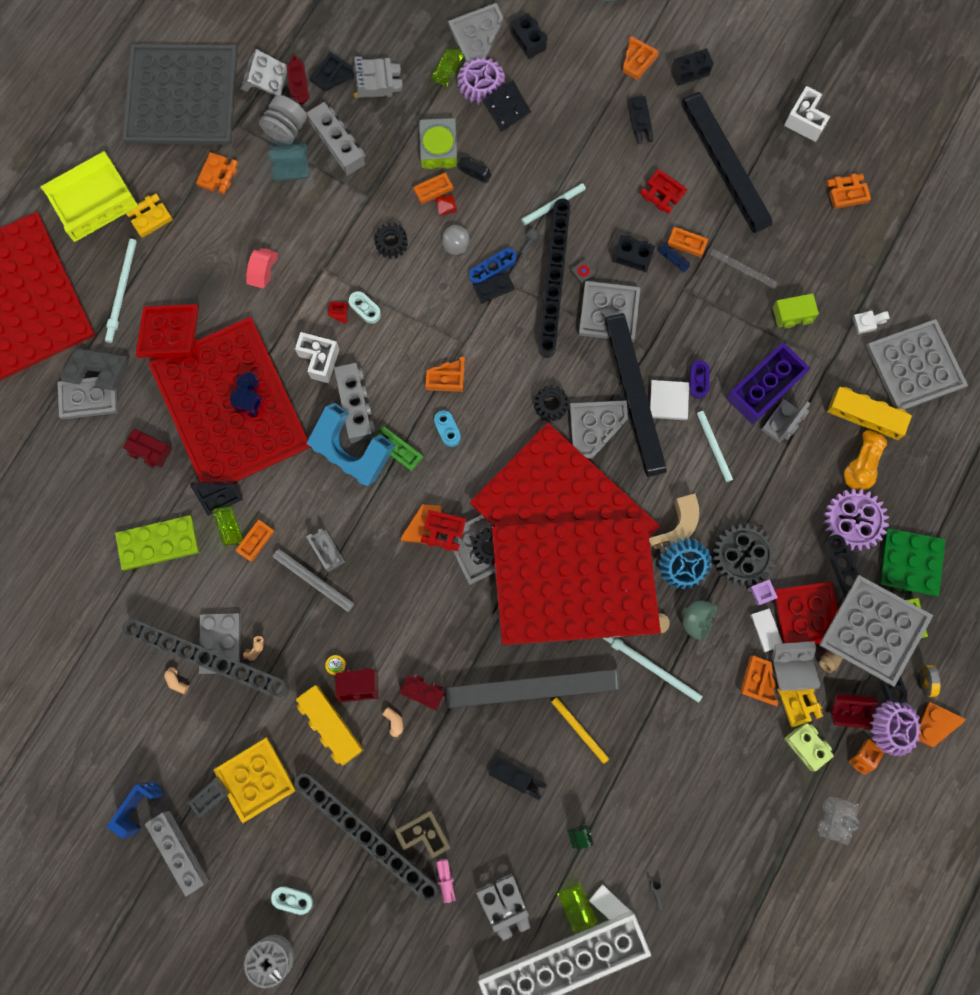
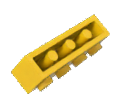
M839 387L834 392L827 413L895 440L905 436L912 417L911 414H908L903 409H895L886 402L872 400L868 395L857 394L848 387Z
M318 685L313 686L296 699L298 702L296 707L302 715L306 714L310 719L308 724L314 732L317 730L322 736L319 738L325 748L329 746L333 752L331 757L336 764L346 765L364 751Z

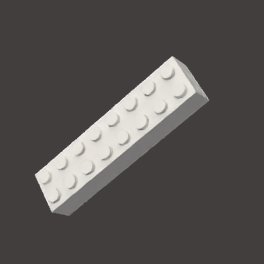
M631 910L479 975L478 982L483 995H562L651 956L635 914Z

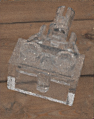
M829 796L823 805L825 813L823 820L821 819L819 822V836L849 845L852 831L858 829L855 826L856 824L859 825V820L856 818L858 804Z

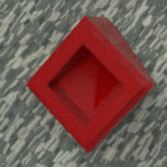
M453 195L436 198L439 216L457 212Z
M330 302L328 316L347 324L349 303Z

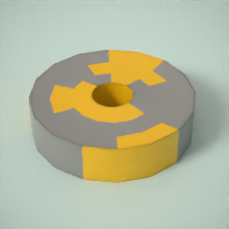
M923 665L920 671V685L926 697H937L940 692V677L934 665Z

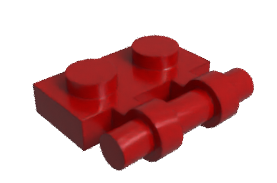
M658 169L647 183L651 190L648 191L643 188L640 195L645 197L644 200L648 203L652 202L661 212L664 211L670 214L673 208L668 203L671 202L677 205L688 189ZM659 193L664 199L660 200L655 194Z
M428 510L424 530L431 531L430 536L422 535L421 542L428 544L430 547L438 546L445 548L446 551H459L460 544L454 543L453 539L454 537L462 539L466 519ZM437 533L448 535L447 540L436 538Z

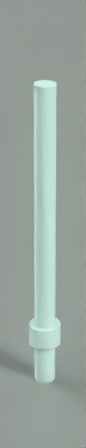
M129 239L111 317L107 321L106 327L108 329L105 337V342L107 343L113 342L115 330L118 329V317L137 243L134 239Z
M619 637L603 638L615 650L622 651L699 703L701 701L702 695L624 644V641Z

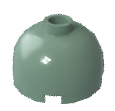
M699 600L691 603L688 608L685 607L681 613V618H683V627L686 633L697 640H704L713 625L711 623L712 617H716L717 605Z

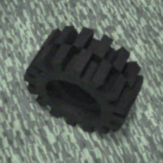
M389 222L386 227L382 224V229L378 227L377 233L375 232L374 242L378 253L382 254L384 258L388 256L389 259H392V256H395V259L398 258V254L402 256L403 251L406 252V246H408L405 229L402 230L401 225L397 227V223H393V226H391ZM393 235L398 238V242L394 246H387L384 243L385 238Z
M550 385L549 388L544 386L543 390L540 389L534 401L536 414L540 415L542 420L545 418L548 422L549 420H552V422L556 421V419L560 420L566 414L569 404L568 396L564 394L565 391L563 389L560 390L558 386L554 388L553 385ZM549 397H554L559 403L558 407L554 410H549L544 405V401Z
M489 528L477 534L473 542V552L480 562L493 565L495 564L494 553L488 554L483 549V543L488 539H492V528Z

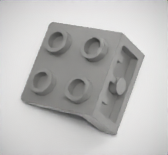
M256 49L249 58L240 89L247 92L251 87H257L271 95H281L287 74L286 64Z
M783 399L761 430L779 443L784 438L788 440L799 427V423L809 413L807 408L810 403L806 402L799 410Z
M815 642L774 644L771 659L780 691L820 688V682L813 661L816 650Z

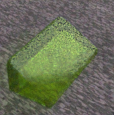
M446 49L431 79L447 86L462 59V51Z
M580 883L558 892L574 933L591 928L597 923Z

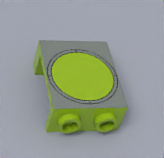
M455 118L419 120L422 168L434 169L444 167L449 169L457 167Z

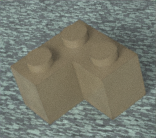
M433 809L395 830L404 850L423 840L432 858L451 848V844Z

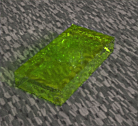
M232 507L214 509L212 513L223 546L240 544L243 539Z

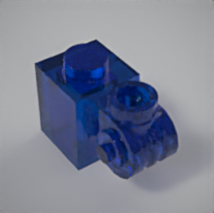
M251 372L244 375L240 374L237 378L238 387L230 396V405L234 410L256 416L262 398L258 393L252 392L251 389L258 388L259 380Z

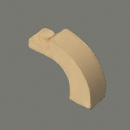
M695 494L680 497L674 501L678 515L676 528L669 533L649 538L650 548L654 547L655 550L662 549L666 546L665 544L670 548L672 546L671 541L676 544L678 538L684 541L685 537L689 538L693 534L699 520V505Z

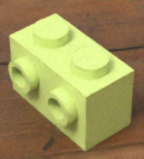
M804 723L799 725L784 739L810 771H817L834 755L830 752L832 749L829 744L824 740L821 741L817 736L818 731L815 727Z

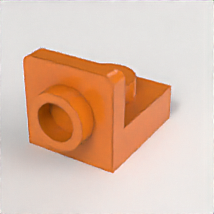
M867 739L857 755L849 760V763L858 772L866 775L877 767L884 752L874 742Z

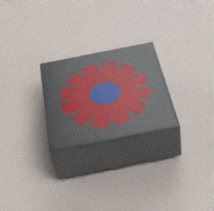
M586 259L570 270L581 285L596 275V271Z

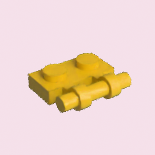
M157 194L145 197L144 201L137 204L138 207L126 213L128 217L137 216L131 222L141 238L173 220L163 203L155 206L154 203L160 200ZM150 206L151 209L141 214L140 211Z
M779 688L777 689L791 727L812 721L810 712L814 713L816 719L823 717L821 703L817 701L814 694L815 689L780 691ZM805 694L807 695V698L810 703V705L807 707L803 699V695Z

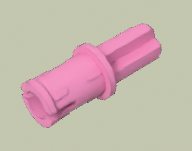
M440 859L436 862L439 876L438 884L441 888L443 903H449L456 900L452 883L454 879L451 878L448 860Z

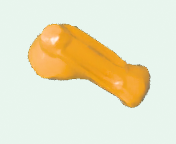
M867 430L862 433L863 446L859 456L844 471L845 483L856 491L860 489L865 491L875 484L878 475V463L883 449L887 446V439L873 430Z

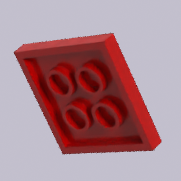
M198 305L143 307L135 355L138 358L193 356L199 314Z
M832 581L774 590L778 597L774 601L783 644L815 642V644H820L838 612Z

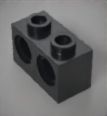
M529 12L510 22V33L528 59L546 50L547 35L544 31L540 30L537 20L532 18Z
M706 48L674 59L671 73L676 85L680 86L710 76L714 63Z
M621 235L612 262L647 273L656 246L648 241H639L632 236ZM622 248H628L630 251H623ZM644 253L647 257H642L639 254Z

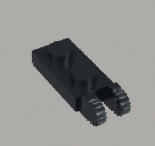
M646 96L628 98L627 103L637 144H642L643 137L641 132H646L648 142H653L652 124Z
M498 756L488 774L523 794L527 793L538 800L541 797L539 793L527 788L530 781L541 788H545L547 785L534 778L532 774Z

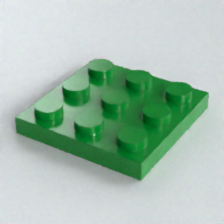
M886 529L887 533L884 535L878 586L938 597L940 594L946 539Z

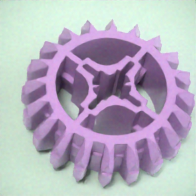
M477 56L475 61L470 58L469 63L465 62L464 67L460 68L458 87L461 94H464L465 99L470 98L471 103L476 100L479 105L480 101H483V99L505 85V74L502 67H499L498 62L493 63L492 58L486 60L484 56L482 60H479Z
M891 701L881 703V707L876 708L877 714L872 715L874 721L871 722L873 729L870 731L874 733L872 740L876 741V746L881 748V751L894 756L911 753L913 748H917L915 742L920 741L918 735L922 733L919 731V727L922 725L918 722L920 716L916 715V710L911 708V705L903 702L899 704V702L893 703Z

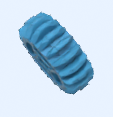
M685 537L684 541L678 538L676 544L671 541L672 546L670 548L665 546L666 553H661L663 559L658 560L661 565L659 567V571L662 573L661 576L669 585H673L674 588L680 586L681 589L685 590L686 586L692 589L694 583L699 585L700 579L705 580L704 574H710L707 569L712 567L709 562L711 560L709 550L704 547L702 542H698L694 538L690 540Z

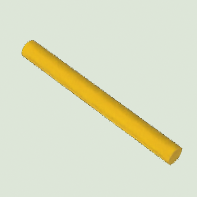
M556 697L551 703L600 761L605 764L609 760L608 756Z

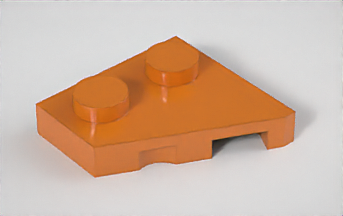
M631 36L626 52V60L624 61L623 73L638 80L659 56V51Z
M459 357L458 361L450 364L446 362L439 367L428 369L426 371L425 389L463 392L465 357Z
M422 504L402 535L401 542L422 543V535L430 536L431 531L424 530L428 510L441 512L442 506Z
M750 656L739 694L778 706V700L775 699L774 693L775 681L772 677V663L756 656Z
M926 702L919 723L922 724L919 727V731L922 732L918 735L919 742L929 747H935L964 723L965 719L931 702Z

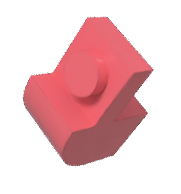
M261 248L259 251L254 250L248 262L246 284L264 289L271 280V267L278 260V253L270 249Z

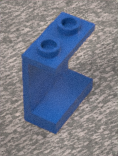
M153 781L136 784L106 827L122 839L135 836L140 827L128 818L143 796L154 799L163 797L165 793Z

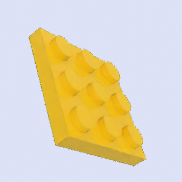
M268 738L261 740L214 769L216 776L219 777L230 792L227 796L242 823H245L297 791Z

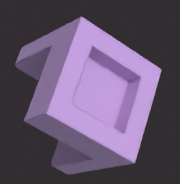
M770 580L747 589L748 593L752 592L757 605L778 598Z

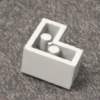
M806 86L784 126L816 142L830 116L815 109L822 94Z
M300 332L295 350L299 357L311 360L307 371L310 378L329 383L340 350L337 341Z

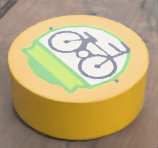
M333 655L327 659L325 667L328 673L335 675V673L345 670L346 662L342 657Z

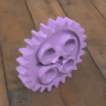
M852 489L850 494L845 490L843 491V496L837 494L836 499L830 500L832 505L826 506V509L830 512L824 513V516L829 518L823 522L824 524H829L825 531H831L832 534L830 536L835 534L841 535L845 539L846 544L849 545V551H852L855 546L858 552L862 550V546L865 550H868L870 545L874 547L877 545L876 541L880 542L883 540L880 535L887 533L883 529L889 526V524L884 522L889 516L883 515L887 509L880 508L883 501L877 503L878 496L870 498V491L863 495V489H860L857 494L855 489ZM844 505H849L852 508V512L847 513L844 510ZM864 508L871 511V517L864 515ZM839 515L848 519H840ZM855 516H856V519L860 521V522L857 523V524H856V520H853V519H852V518H854ZM864 521H872L873 525ZM841 523L848 525V532H844L841 529ZM861 527H865L868 530L867 536L861 533Z

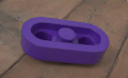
M696 361L690 368L689 392L694 398L701 399L709 392L710 368L706 362ZM696 370H701L702 374H697ZM696 388H701L702 392H697Z

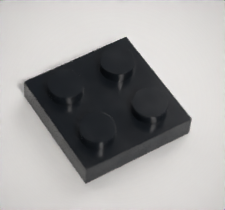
M514 80L483 99L501 132L531 113Z

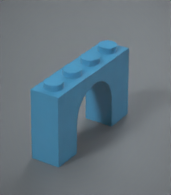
M336 403L327 405L307 444L315 452L324 455L329 462L341 467L345 473L351 474L359 483L366 486L376 482L396 445L382 435H378L371 440L361 458L349 455L342 448L339 438L340 431L349 412Z

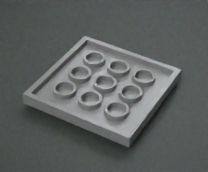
M936 319L866 345L895 409L906 410L968 386Z
M858 575L819 645L895 687L933 615Z

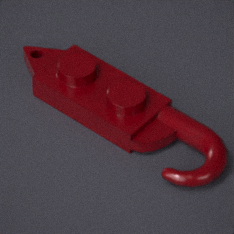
M293 55L289 65H286L291 99L300 106V104H304L309 100V91L304 62L301 63Z

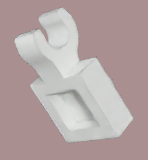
M873 311L856 314L852 317L857 334L875 331L877 324L886 323L890 319L888 312H882L874 316Z

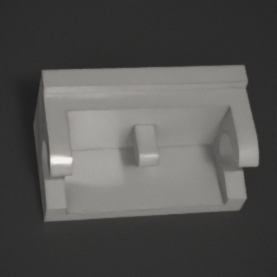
M319 529L318 533L306 536L328 572L345 563L326 530Z

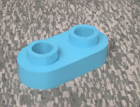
M439 411L434 417L435 426L443 443L448 447H455L461 440L457 425L448 411ZM442 417L447 418L445 422L440 421ZM451 433L455 435L452 439L448 438V435Z

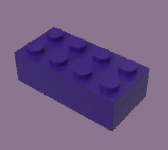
M783 342L729 393L726 399L753 425L810 370V367Z

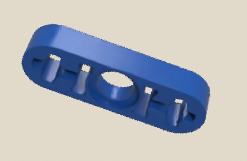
M506 248L475 266L469 272L470 282L476 285L509 269L516 263V252L511 248ZM505 255L511 256V260H505ZM495 263L498 265V269L490 271L488 265ZM474 274H481V279L474 278Z

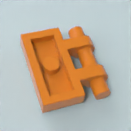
M210 152L197 179V186L212 192L219 186L218 192L225 194L226 190L230 188L232 176L237 172L238 162L232 159L230 165H227L228 160L226 157ZM223 172H225L224 178L220 179Z
M853 173L847 177L837 176L826 181L827 187L835 188L829 192L834 209L870 202L871 197L867 183L859 184L860 181L864 180L863 174L856 175V173ZM850 184L851 186L844 187L843 185Z

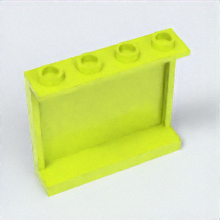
M105 151L41 186V189L45 192L61 219L65 231L74 242L138 207Z

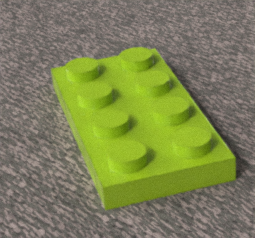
M191 515L115 533L121 570L123 571L200 553L194 520Z

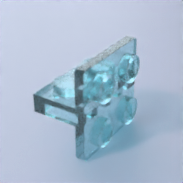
M306 144L273 146L268 151L274 181L309 178L308 148Z

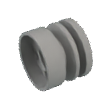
M275 95L268 107L269 110L265 111L259 124L264 132L276 141L291 145L295 139L294 137L298 134V130L305 123L307 114L302 107L290 98Z
M268 935L252 946L246 954L244 962L245 974L249 981L261 988L274 987L280 983L294 964L295 955L291 943L283 936ZM266 959H268L269 963H272L270 967H267V963H264Z

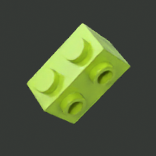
M814 294L777 300L773 306L778 328H791L801 323L808 325L813 323L819 315Z

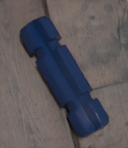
M663 243L659 247L658 252L663 256L666 255L665 258L676 267L679 266L682 272H686L691 264L687 260H683V257L676 251L670 250V246Z

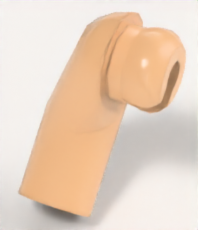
M256 636L254 638L253 649H245L244 659L254 661L263 650V637Z
M170 667L164 674L168 687L179 693L186 694L189 685L179 682L176 677L178 670Z
M387 707L382 715L391 721V729L389 730L391 736L398 737L403 731V719L399 714Z

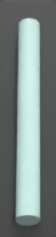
M581 183L522 218V223L527 225L554 209V204L558 199L564 198L569 200L586 190L585 185Z
M700 411L697 413L699 421L725 481L730 482L733 480L706 415L704 411Z

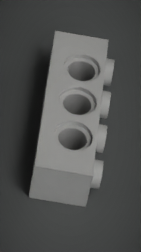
M325 102L306 113L310 125L347 176L365 165L363 150L361 147L357 148L353 136L350 133H346L343 122L335 118L336 114L332 107L328 108Z
M356 363L334 367L342 408L349 412L345 423L350 442L355 443L372 439L375 427L373 421H369L368 415L372 413L370 404L365 402V397H368L366 386H362L361 380L364 379L362 368L358 369ZM351 382L356 383L354 388H348L347 386ZM353 400H360L357 406L351 405ZM363 417L364 420L362 423H355L356 418Z
M170 811L161 813L145 824L185 897L210 882Z

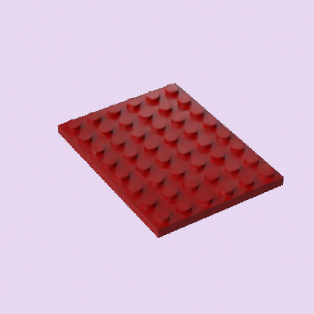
M37 211L0 228L1 381L96 336Z
M251 317L195 341L193 356L159 357L148 362L200 482L234 481L236 483L312 448L307 444L308 438Z
M549 423L469 503L494 527L646 517L649 538L660 527L656 521Z
M646 517L492 527L502 646L656 635L661 633Z

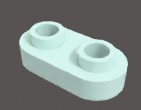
M354 292L350 295V307L365 322L373 324L379 321L381 312L372 300L362 292ZM357 301L362 302L360 305H356ZM370 313L375 314L373 317H369Z
M286 886L277 888L271 897L272 904L276 908L299 915L306 914L313 906V899L309 893ZM281 893L286 895L285 901L280 899ZM300 899H304L306 901L305 906L300 905Z

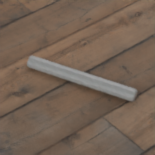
M278 549L274 553V559L344 610L349 612L353 608V602L283 551Z

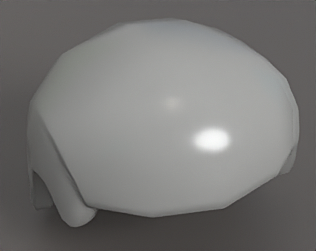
M459 225L447 227L442 237L444 250L454 255L464 253L470 240L467 229Z

